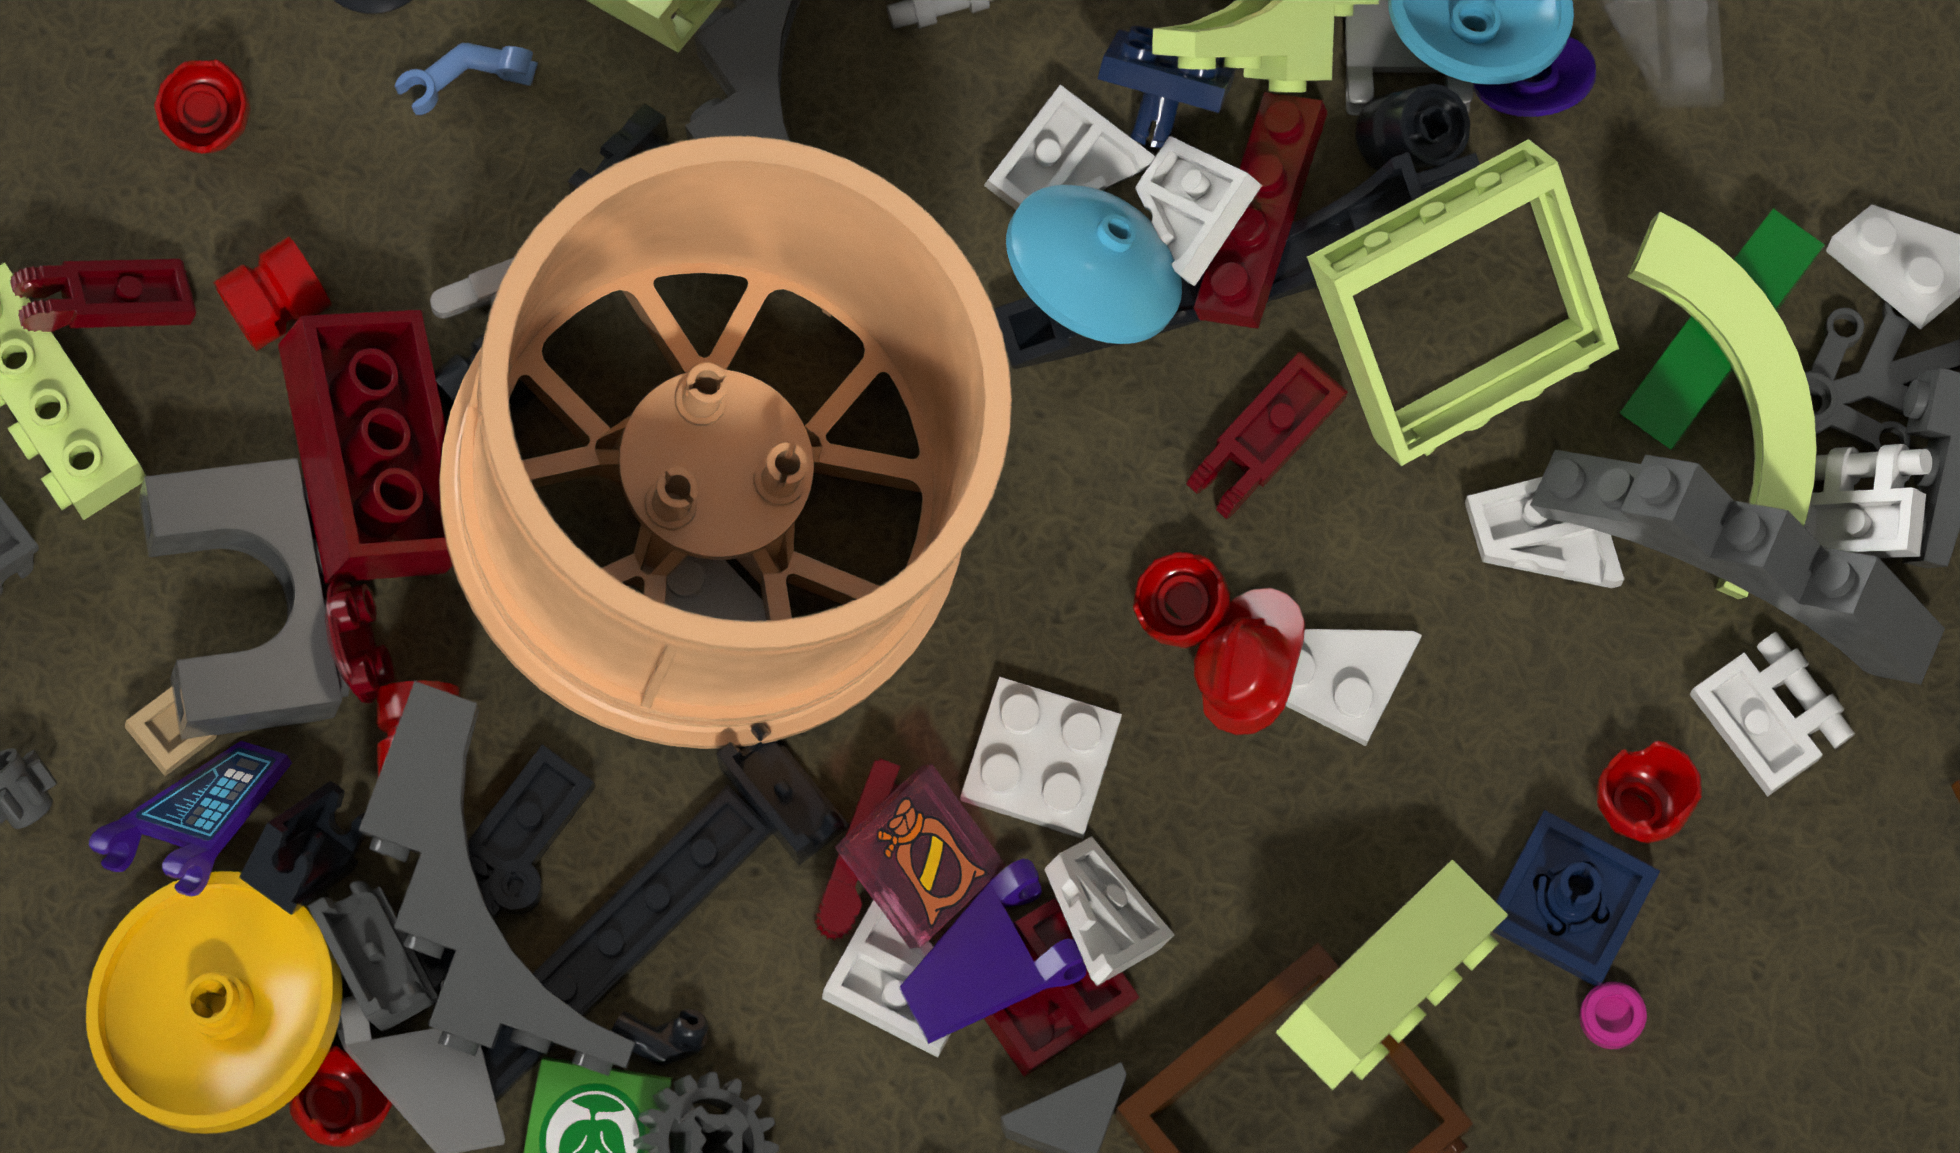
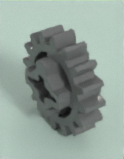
M709 1072L701 1076L698 1084H696L691 1075L674 1081L675 1092L669 1088L656 1092L653 1095V1099L660 1110H646L640 1113L638 1118L643 1125L650 1128V1132L633 1140L634 1147L647 1150L648 1153H670L669 1137L671 1138V1153H702L700 1148L706 1141L704 1135H707L712 1141V1144L707 1149V1153H742V1139L744 1153L779 1152L778 1144L764 1141L763 1132L776 1124L774 1118L758 1119L754 1112L763 1099L759 1094L746 1100L741 1099L739 1095L742 1081L737 1078L725 1083L720 1089L718 1076L715 1072ZM705 1103L714 1105L722 1109L723 1112L720 1115L708 1114L701 1105L695 1108L692 1104Z

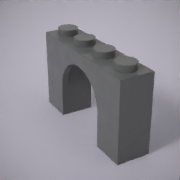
M293 458L144 476L139 494V503L149 557L211 549L240 551L258 559L273 572L283 588L287 601V621L285 626L265 644L246 651L176 660L170 680L181 740L334 718L342 702V697H348L349 687L344 682L329 650L325 622L327 598L323 599L319 576H324L317 539H312L308 516H312L305 479H301L298 459Z

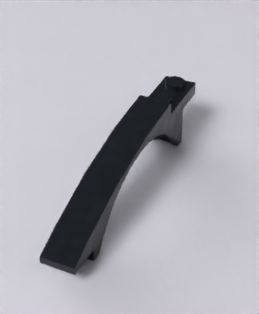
M1409 152L1393 157L1375 174L1343 197L1311 215L1292 223L1267 302L1318 287L1307 259L1308 256L1479 166L1480 163L1476 153L1417 174ZM1205 272L1195 286L1189 284L1181 277L1182 296L1178 310L1167 326L1158 334L1203 321L1199 320L1194 310V305ZM1029 296L993 309L1013 369L1069 358L1120 345L1097 341L1073 332L1047 315Z

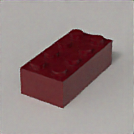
M404 310L301 316L280 341L278 349L325 583H331L335 579L348 582L445 574L453 566L446 544L440 506L439 479L446 426L422 311Z

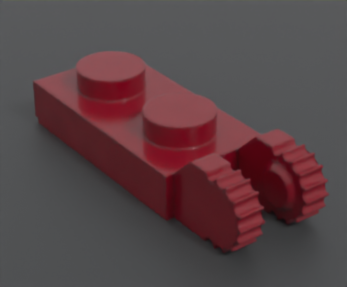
M181 259L63 261L62 265L26 267L19 269L18 272H14L13 276H10L12 291L15 293V296H20V298H47L59 291L62 294L63 299L34 300V302L22 306L18 316L21 326H23V329H27L28 332H36L38 330L54 332L66 325H69L70 328L191 325L197 313L184 263Z
M1301 351L1298 352L1216 441V448L1193 472L1186 485L1196 494L1200 493L1214 482L1218 473L1224 468L1229 459L1233 461L1245 474L1233 487H1230L1223 494L1216 508V511L1227 520L1254 493L1259 485L1264 487L1346 399L1348 391Z
M881 758L878 761L875 760L870 769L818 907L820 913L815 915L817 917V920L814 922L817 925L816 931L818 930L821 933L820 937L825 936L826 940L829 938L833 939V941L837 938L842 940L843 935L849 934L848 930L852 929L851 925L855 924L856 917L862 906L860 897L855 889L857 880L870 883L883 847L873 844L872 840L880 820L888 822L894 817L895 809L905 791V787L894 783L900 766Z

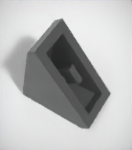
M1118 1063L1001 1116L1000 1127L1005 1137L1045 1153H1099L1125 1085L1127 1074L1122 1063Z

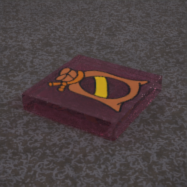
M932 764L920 766L835 846L836 850L910 949L921 948L1006 866Z

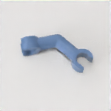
M461 43L425 71L413 69L404 72L397 79L395 89L398 94H402L413 85L427 87L425 94L412 104L415 115H422L435 107L438 101V92L468 68L497 74L503 80L531 86L537 63L531 61L533 52L521 47L506 46L500 50L471 43Z

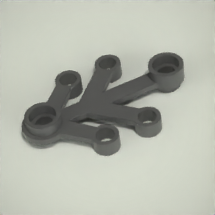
M1888 302L1883 304L1882 315L1884 320L1859 373L1834 380L1846 349L1854 346L1864 332L1863 318L1857 311L1851 308H1839L1829 315L1828 321L1824 325V335L1826 338L1810 372H1805L1810 395L1818 400L1820 406L1819 411L1814 413L1816 434L1830 427L1869 445L1872 452H1878L1882 447L1879 442V436L1882 433H1894L1899 437L1901 444H1905L1908 448L1910 447L1911 437L1905 434L1906 427L1894 421H1887L1881 424L1846 406L1847 404L1868 398L1904 415L1903 404L1908 389L1905 385L1910 384L1915 379L1917 380L1919 372L1937 368L1948 370L1960 368V340L1893 361L1907 329L1914 324L1907 318L1896 316ZM1838 319L1850 321L1855 328V334L1851 337L1839 336L1834 331V321Z

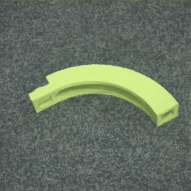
M1659 212L1651 220L1627 277L1660 292L1682 307L1702 325L1718 344L1731 364L1741 385L1751 419L1755 461L1749 503L1789 510L1804 526L1814 486L1817 450L1812 400L1798 351L1775 308L1747 272L1709 239L1691 227ZM1719 578L1715 590L1737 599L1745 598L1749 594V592L1722 578Z

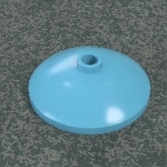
M1388 0L1392 24L1403 43L1414 55L1428 66L1445 75L1478 84L1513 83L1532 77L1546 69L1563 51L1569 38L1574 18L1572 0ZM1468 28L1476 29L1478 32L1469 30Z
M1055 185L1042 188L1029 195L1011 217L1006 233V247L1013 272L1034 303L1064 327L1097 341L1130 344L1141 342L1157 335L1167 326L1177 312L1182 296L1181 276L1174 271L1171 265L1175 261L1169 247L1159 238L1152 222L1128 202L1108 192L1091 187Z

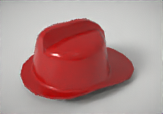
M1272 588L1252 589L1234 598L1230 602V610L1224 626L1210 633L1198 648L1194 659V678L1199 691L1202 693L1204 714L1220 730L1234 735L1255 734L1270 726L1285 709L1291 693L1305 633V620L1300 606L1287 593Z

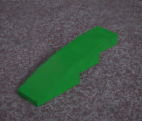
M1773 208L1734 258V261L1747 272L1765 293L1777 312L1825 244ZM1691 316L1626 403L1620 414L1667 448L1673 450L1709 399L1715 395L1732 372L1731 364L1714 339Z

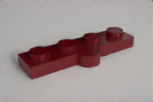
M1264 92L1239 168L1250 174L1262 186L1205 271L1194 305V310L1199 320L1255 329L1259 328L1328 114L1323 100Z

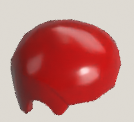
M217 59L189 60L181 63L160 84L154 104L160 130L178 148L199 154L215 153L228 148L245 132L251 113L248 88L232 68ZM218 118V120L213 125L205 128H199Z
M1175 552L1154 559L1140 575L1137 581L1133 610L1140 625L1149 636L1161 644L1185 649L1201 644L1210 633L1224 626L1230 610V591L1225 577L1210 559L1200 554ZM1166 603L1181 619L1170 615L1166 608Z
M1654 741L1647 748L1634 752L1623 749L1608 763L1607 768L1602 771L1596 785L1597 807L1615 833L1644 843L1662 841L1676 835L1695 811L1702 797L1701 774L1688 754L1667 742ZM1636 795H1639V796H1641L1642 798H1644L1649 805H1647L1644 801H1642V800H1641L1640 798H1638Z
M333 1046L329 1049L320 1068L309 1083L289 1102V1110L293 1121L313 1141L332 1147H348L374 1135L393 1104L347 1052L338 1046Z

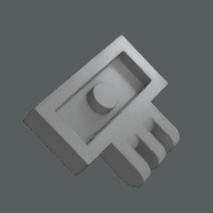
M514 258L469 274L466 279L437 289L433 292L430 299L432 312L437 317L445 319L475 307L481 308L489 304L492 307L502 280Z

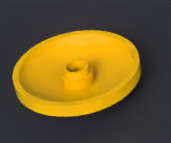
M211 872L206 887L198 896L190 897L177 893L174 886L178 881H175L145 898L127 914L108 938L98 957L89 984L86 1001L87 1035L95 1063L104 1080L112 1091L136 1112L160 1125L178 1131L200 1134L228 1132L254 1124L281 1109L299 1094L320 1068L333 1042L340 1019L342 1005L341 969L310 909L305 905L290 915L240 879V872Z

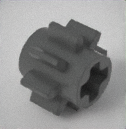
M14 748L0 751V824L7 819L15 829L27 827L45 815L52 806L53 799L47 790L55 786L57 781L34 750H31L23 758Z

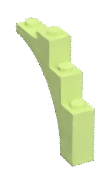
M1235 0L1226 8L1194 22L1153 29L1152 54L1178 56V68L1216 69V57H1224V67L1244 68L1245 78L1268 79L1269 91L1306 92V81L1332 80L1334 16H1353L1354 4H1379V0Z

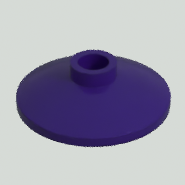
M1569 36L1558 58L1540 73L1527 79L1507 84L1473 83V89L1480 100L1497 111L1523 117L1551 115L1576 105L1589 94L1596 79V64L1589 49L1578 40Z

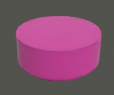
M1606 982L1593 988L1583 1000L1579 1012L1580 1025L1584 1034L1594 1044L1606 1049H1620L1630 1045L1643 1031L1647 1019L1646 1006L1642 997L1635 989L1620 982Z

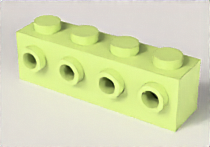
M3 263L0 265V407L7 404L18 421L7 429L28 460L38 454L41 455L51 471L42 477L41 480L60 509L64 510L73 504L82 519L85 520L143 483L146 474L52 332H42L41 330L28 332L27 329H23L18 316L19 310L22 309V306L27 305V303H31L29 298L26 299V297L20 298V296H15L10 283V276H13L7 265Z
M1451 860L1306 999L1275 1033L1332 1090L1351 1071L1362 1080L1389 1053L1381 1042L1390 1034L1399 1043L1426 1016L1418 1007L1425 998L1436 1007L1463 980L1455 969L1463 962L1472 971L1499 944L1490 933L1508 914L1454 860Z

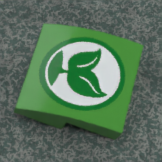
M543 1057L532 1103L524 1153H648L647 1150H641L633 1146L634 1139L650 1132V1128L643 1125L638 1118L640 1113L646 1110H660L653 1099V1095L662 1089H671L672 1078L612 1068L610 1075L606 1076L573 1064L572 1061Z

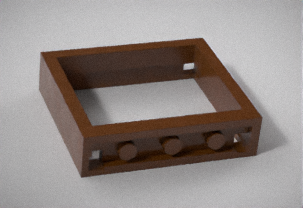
M1319 942L1316 943L1118 1106L1115 1118L1144 1153H1180L1153 1120L1318 983L1323 984L1340 968ZM1389 1034L1381 1042L1389 1051L1384 1058L1441 1124L1407 1153H1462L1468 1148L1462 1137L1469 1131L1473 1122L1403 1040L1398 1043Z

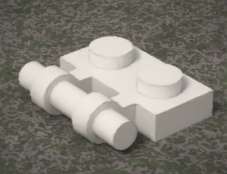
M1905 444L1883 445L1878 452L1859 453L1855 447L1833 448L1828 455H1816L1814 480H1824L1823 492L1812 493L1804 527L1826 548L1871 555L1878 558L1920 556L1926 494L1913 487L1904 488V484L1911 475L1930 473L1932 469L1930 451L1927 449L1909 450ZM1875 477L1874 490L1854 491V485L1859 482L1860 478Z
M1777 632L1769 635L1756 646L1770 664L1762 672H1759L1747 655L1743 653L1694 687L1690 693V696L1767 796L1805 771L1822 757L1823 754L1809 735L1820 729L1835 749L1855 735V732L1841 715L1845 710L1833 694L1825 695L1805 669L1809 662L1798 648L1791 651ZM1785 684L1806 712L1795 719L1774 692V689L1778 686Z

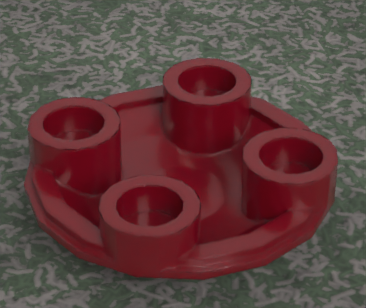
M335 579L328 587L325 609L329 650L347 686L362 703L370 704L376 699L377 690L381 685L394 681L395 674L392 658L384 645L376 647L374 631L370 622L376 620L377 610L370 588L366 584L351 587L349 583Z

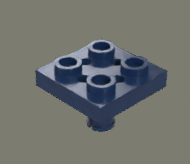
M1131 26L1129 32L1119 29L1103 56L1098 80L1143 92L1135 126L1130 135L1133 140L1145 145L1153 120H1155L1157 124L1151 147L1162 148L1168 137L1171 136L1179 102L1220 112L1231 88L1236 68L1224 67V57H1216V69L1178 68V56L1152 54L1153 29L1142 26Z
M1544 810L1496 900V903L1508 916L1492 932L1595 987L1600 986L1660 870ZM1537 877H1540L1537 883L1539 888L1538 890H1535V888L1533 887V880ZM1548 879L1550 884L1548 886L1547 892L1544 893ZM1597 907H1599L1597 912L1599 919H1603L1606 913H1608L1607 922L1599 924L1592 919L1591 915ZM1561 922L1563 923L1565 931L1560 936H1554L1547 930V924H1550L1554 931L1559 932L1562 928Z

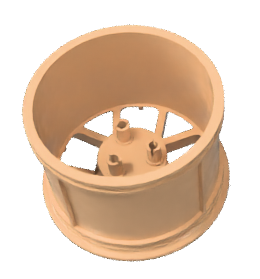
M752 136L709 137L680 141L651 149L621 161L599 173L564 198L537 225L518 251L502 280L490 311L483 346L476 354L464 376L450 412L442 446L440 467L441 518L448 552L456 577L472 611L495 645L514 667L541 691L584 718L602 727L636 739L668 746L699 749L723 748L731 742L739 748L755 745L760 742L762 744L774 742L804 733L837 718L864 701L886 683L915 652L934 624L952 586L962 549L977 528L994 494L1004 464L1010 433L1011 387L1009 364L1003 336L992 304L976 272L960 248L930 214L907 194L879 175L850 160L821 149L785 140ZM710 273L741 276L748 281L746 291L710 356L703 358L698 355L655 289L654 280L656 278L677 274ZM784 289L791 291L822 308L823 313L829 317L831 315L853 331L863 342L865 349L860 363L805 426L795 409L775 389L752 376L727 370L764 300L775 290ZM622 290L676 376L653 389L639 403L631 416L610 428L548 366L543 359L542 348L546 339L577 312L611 292ZM880 372H886L890 375L909 412L920 451L916 459L831 444L826 439V434ZM518 379L548 407L585 447L521 460L514 439L508 405ZM813 473L922 492V510L917 536L905 570L894 579L880 586L794 551L795 521L808 499L813 481ZM592 475H599L620 483L630 509L641 523L634 553L603 568H599L557 526L538 498L534 488ZM688 556L709 560L736 558L760 583L766 621L743 622L714 619L665 605L667 576ZM786 583L843 604V606L815 615L792 619ZM627 586H637L639 589H641L643 595ZM757 723H763L771 732L762 741H758L751 732L752 727Z

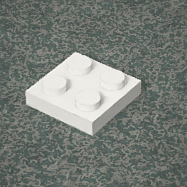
M999 677L965 780L960 801L1083 839L1122 714Z

